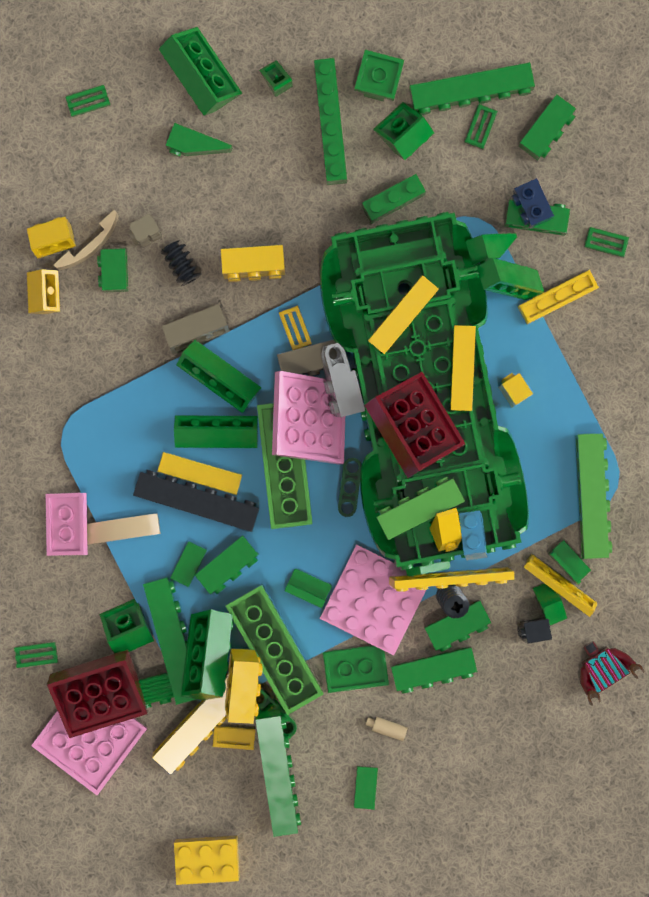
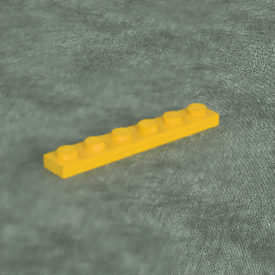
M508 567L428 573L410 577L407 575L390 576L389 585L396 589V591L405 592L408 591V588L427 590L428 586L448 588V585L456 584L458 587L468 586V583L487 585L490 581L503 584L507 583V580H514V571Z

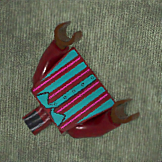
M594 641L583 647L589 658L582 661L580 684L591 706H593L592 698H597L600 703L599 693L629 675L630 671L636 679H638V676L635 674L636 670L640 669L645 673L640 664H636L627 653L616 648L609 649L608 647L599 650Z

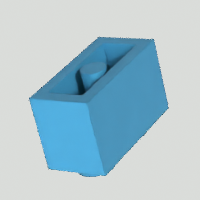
M481 512L459 513L463 551L466 560L488 558Z

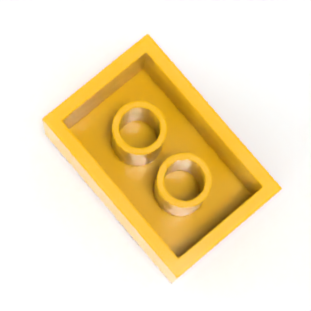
M283 245L221 249L222 274L224 279H228V282L241 281L240 278L258 281L261 280L262 276H269V279H281V275H285Z
M230 648L225 712L228 722L254 724V717L258 716L259 706L256 704V696H260L258 676H262V663H260V657H257L255 650Z
M238 836L175 840L176 885L239 881Z

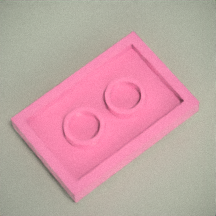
M86 493L46 494L47 556L88 555Z

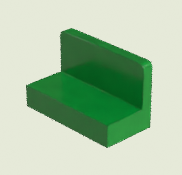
M564 540L548 553L575 584H580L581 580L591 571Z
M294 569L284 591L322 608L332 586L303 571Z

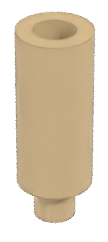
M368 717L365 724L372 727L374 732L400 741H404L408 729L406 726L379 717L375 719Z

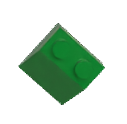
M403 102L373 129L393 152L403 160L411 156L434 134L426 119Z
M135 599L99 614L107 642L114 654L125 650L131 652L154 641L142 609Z

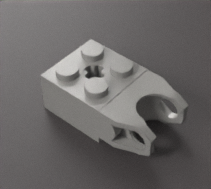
M338 343L323 346L321 359L326 376V381L323 383L326 394L329 393L331 397V402H329L331 414H335L336 417H344L365 411L355 370L350 371L344 348ZM331 348L337 352V357L334 360L329 357V350Z

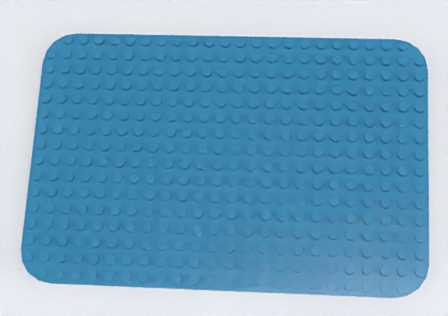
M467 216L456 218V220L467 225L472 238L482 234H499L492 225L480 218ZM508 249L499 258L502 261L515 263ZM406 283L401 284L398 287L399 293L406 295L410 290V286ZM320 285L203 345L262 387L253 402L243 413L176 366L180 358L178 357L82 406L70 416L63 428L61 448L65 462L80 492L86 493L87 505L96 522L158 513L161 534L115 540L106 543L136 602L139 603L159 648L160 645L143 584L169 577V581H172L173 579L170 577L188 541L207 550L196 574L243 535L259 555L256 557L258 561L250 568L245 566L240 570L242 574L234 581L229 579L225 582L226 588L218 594L213 592L210 595L196 576H194L189 587L173 580L176 592L173 593L175 601L179 600L182 611L179 613L180 621L184 620L187 632L184 633L186 641H188L191 614L206 610L229 613L226 608L227 604L263 585L306 661L354 637V635L320 619L356 544L394 563V559L387 558L381 554L371 537L364 515L360 486L355 514L351 517H343L339 513L338 503L344 464L338 465L305 460L313 525L271 529L259 419L258 448H175V415L258 416L257 405L274 403L275 372L281 371L277 354L292 351L279 312L298 306L312 345L334 340L323 310ZM486 291L488 305L487 321L478 328L488 370V379L492 389L493 404L496 409L497 424L507 428L510 432L522 465L529 507L528 529L520 535L522 543H517L516 548L502 550V547L495 548L496 552L487 553L488 558L466 560V558H461V555L454 556L455 560L449 561V569L431 573L486 569L580 520L576 435L600 434L603 431L544 317L528 325L525 323L518 306L529 300ZM294 311L292 315L302 342H306L297 314ZM288 314L284 315V317L290 330L291 336L293 338L294 344L298 345L299 343L293 330L292 324L290 322ZM345 351L351 371L352 368H355L353 353ZM320 370L319 375L312 376L326 379L324 370ZM520 373L533 394L512 408L498 387L502 385L501 380L509 374L517 375ZM360 412L345 416L344 462L349 458H357L362 464L366 455L372 452L371 443L366 441L364 429H368L367 423L362 421ZM607 441V450H604V459L607 458L608 471H605V479L609 480V491H606V500L611 501L618 488L620 470L616 456ZM163 452L243 475L237 495L157 472ZM352 461L347 464V470L350 473L358 471L359 466L356 462ZM147 469L157 472V477L162 479L170 476L178 479L177 483L185 485V482L198 485L197 489L201 491L209 488L217 491L216 495L224 497L225 494L237 497L236 501L244 503L245 500L257 503L256 507L260 508L253 532L133 496L140 472L145 473ZM347 482L344 485V490L350 494L356 490V486L353 482ZM349 502L343 503L341 506L342 512L350 514L353 511V505ZM441 559L434 560V563L441 562ZM413 564V567L421 566V564ZM294 569L303 571L331 584V590L322 608L284 591ZM428 586L421 602L435 595L438 588L436 586ZM233 621V628L230 634L231 649H249ZM230 651L228 652V660H227V662H228V668H229ZM263 672L262 676H258V684L268 681Z

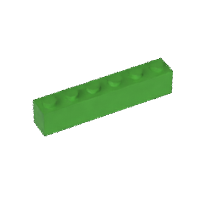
M603 433L576 435L582 559L609 558V553H612V542L608 541V533H611V521L607 520V512H610V501L606 500V491H609V480L605 479V471H608L607 458L604 459V450H607V439L603 438Z

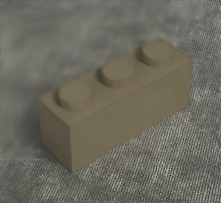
M219 304L208 305L202 311L188 313L184 318L170 320L166 325L162 326L173 354L184 351L194 340L204 343L230 332Z
M330 340L277 354L281 371L301 375L308 374V376L319 375L320 370H324L321 359L323 346L335 344V341ZM331 348L329 350V357L333 360L337 357V352Z

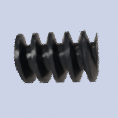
M177 240L161 250V254L167 255L164 258L166 262H171L168 267L175 269L172 272L173 276H179L176 279L177 283H183L181 286H185L199 278L201 272L194 273L197 265L190 266L194 259L186 258L190 252H183L182 250L186 245H179L180 240Z
M448 585V588H438L436 599L447 616L461 618L468 612L469 601L458 586Z

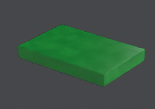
M371 645L323 652L328 693L389 685L384 650Z

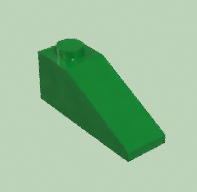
M174 123L166 143L169 153L176 157L181 155L197 156L231 153L233 149L232 145L177 123Z
M482 234L467 240L466 245L472 265H481L484 260L492 257L499 259L515 241L517 234Z

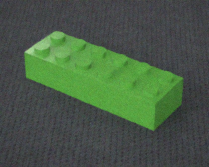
M274 403L257 405L271 529L313 525L306 462L304 459L272 455Z
M263 585L226 605L228 612L233 614L232 619L249 649L255 650L257 657H260L262 672L287 715L324 694Z

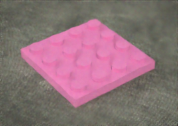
M284 371L275 372L272 455L338 465L344 464L345 416L336 417L335 414H331L329 408L331 397L329 393L326 394L323 383L326 379Z
M356 544L320 619L394 655L426 590L408 588V591L405 592L396 591V589L389 585V577L407 575L406 570H400V567H395V563Z
M57 711L31 746L94 794L98 795L147 730V727L133 718L69 738Z

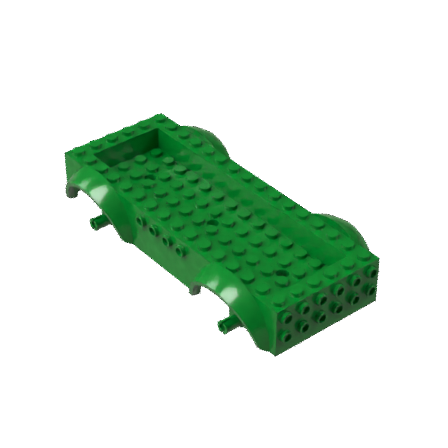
M443 212L429 218L428 216H422L409 222L408 220H402L394 225L382 224L368 230L367 228L357 229L355 232L348 234L347 232L337 233L331 237V246L325 250L321 261L320 287L326 321L335 343L340 344L345 351L353 353L355 368H352V370L356 372L363 404H367L378 395L423 372L465 442V445L407 478L366 407L364 406L365 411L360 412L362 421H366L368 428L364 429L366 441H370L372 452L366 455L362 463L360 477L365 519L378 550L385 557L394 559L395 567H400V570L414 568L413 564L420 563L421 566L431 565L437 559H441V562L455 560L454 556L457 555L465 558L462 539L456 549L448 552L446 550L438 551L430 531L435 517L390 540H387L376 518L380 516L378 511L388 506L394 509L399 506L398 501L408 496L410 499L418 496V491L426 487L429 490L437 487L436 482L445 477L448 480L454 479L465 502L451 508H457L458 516L459 513L481 512L487 553L496 552L495 548L502 547V550L516 548L517 543H522L520 535L528 529L529 524L528 497L522 465L510 432L507 428L497 424L492 389L488 379L483 345L478 330L479 327L486 323L488 316L486 290L483 289L477 268L480 264L472 265L466 241L472 239V235L465 223L456 220L455 212ZM423 275L439 290L388 351L383 354L368 339L405 296L399 293L398 287L406 283L411 289ZM454 325L476 326L472 411L450 410Z

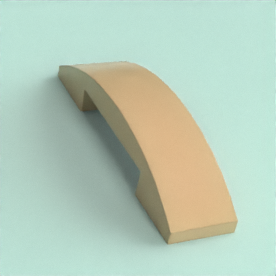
M113 210L99 223L104 230L75 257L68 251L54 266L58 270L68 269L93 256L111 236L119 217L117 212Z
M158 513L87 524V545L161 534Z

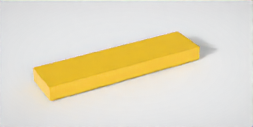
M588 270L519 305L518 309L528 325L598 289L599 286L591 271Z
M422 275L368 341L385 354L439 289Z
M454 325L450 410L472 411L476 326Z
M163 452L157 471L237 495L243 476Z
M530 555L524 565L526 570L590 617L594 613L597 602L536 556Z

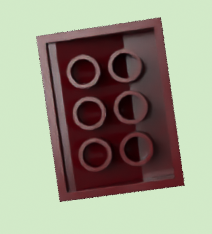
M423 372L378 395L364 405L407 478L465 445L464 440Z
M128 650L49 675L47 687L69 738L148 713L137 673Z

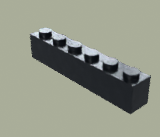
M147 469L145 473L140 472L133 496L253 532L260 508L256 507L257 503L248 500L240 503L236 501L237 497L225 494L224 497L216 495L217 491L209 488L201 491L197 489L198 485L185 482V485L177 483L178 479L170 476L162 479L157 477V472Z

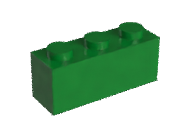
M556 94L518 147L537 161L540 157L545 158L551 150L549 145L552 141L557 142L564 132L561 129L564 125L569 126L576 116L573 113L576 108Z
M417 174L362 202V208L370 223L373 224L425 196L426 191Z
M509 200L504 227L565 236L568 229L570 209L565 208L566 205L553 204L550 208L554 217L529 229L528 225H524L520 218L522 212L519 206L516 207L513 200Z
M243 535L195 574V576L210 595L213 592L218 594L226 588L225 582L229 579L234 581L242 574L240 571L245 566L250 568L258 561L256 557L259 554Z
M478 600L469 605V610L463 617L451 618L446 616L424 627L434 649H440L442 652L452 647L450 643L456 640L460 643L469 639V634L474 631L481 633L489 628L488 624L491 621L481 601Z

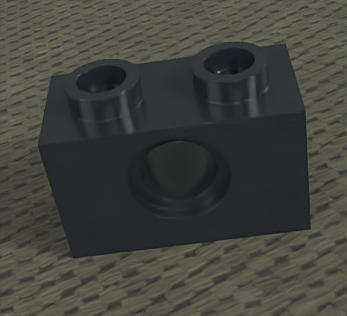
M542 617L520 621L521 626H517L519 639L527 644L552 640L548 618Z

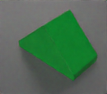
M277 60L259 70L275 97L293 87L291 77Z
M545 583L532 588L544 617L549 619L550 626L567 619L563 602L556 591Z

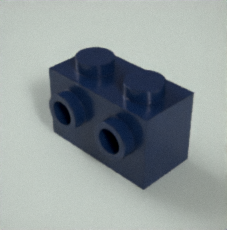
M537 178L514 188L511 198L516 207L519 206L522 212L520 218L524 225H528L529 229L554 217Z

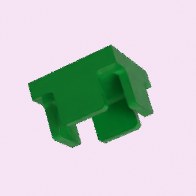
M365 50L354 91L362 92L364 97L384 102V99L394 101L404 60Z

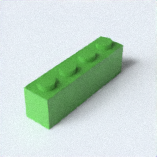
M445 477L436 482L437 487L431 490L426 487L417 492V497L410 499L408 496L398 501L399 506L394 509L388 506L378 511L380 516L376 518L387 540L435 517L437 513L447 511L465 502L454 479L448 480Z

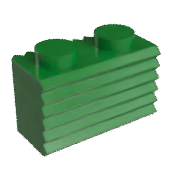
M167 673L139 680L146 708L152 707L151 703L158 701L160 705L172 702L171 698H174Z

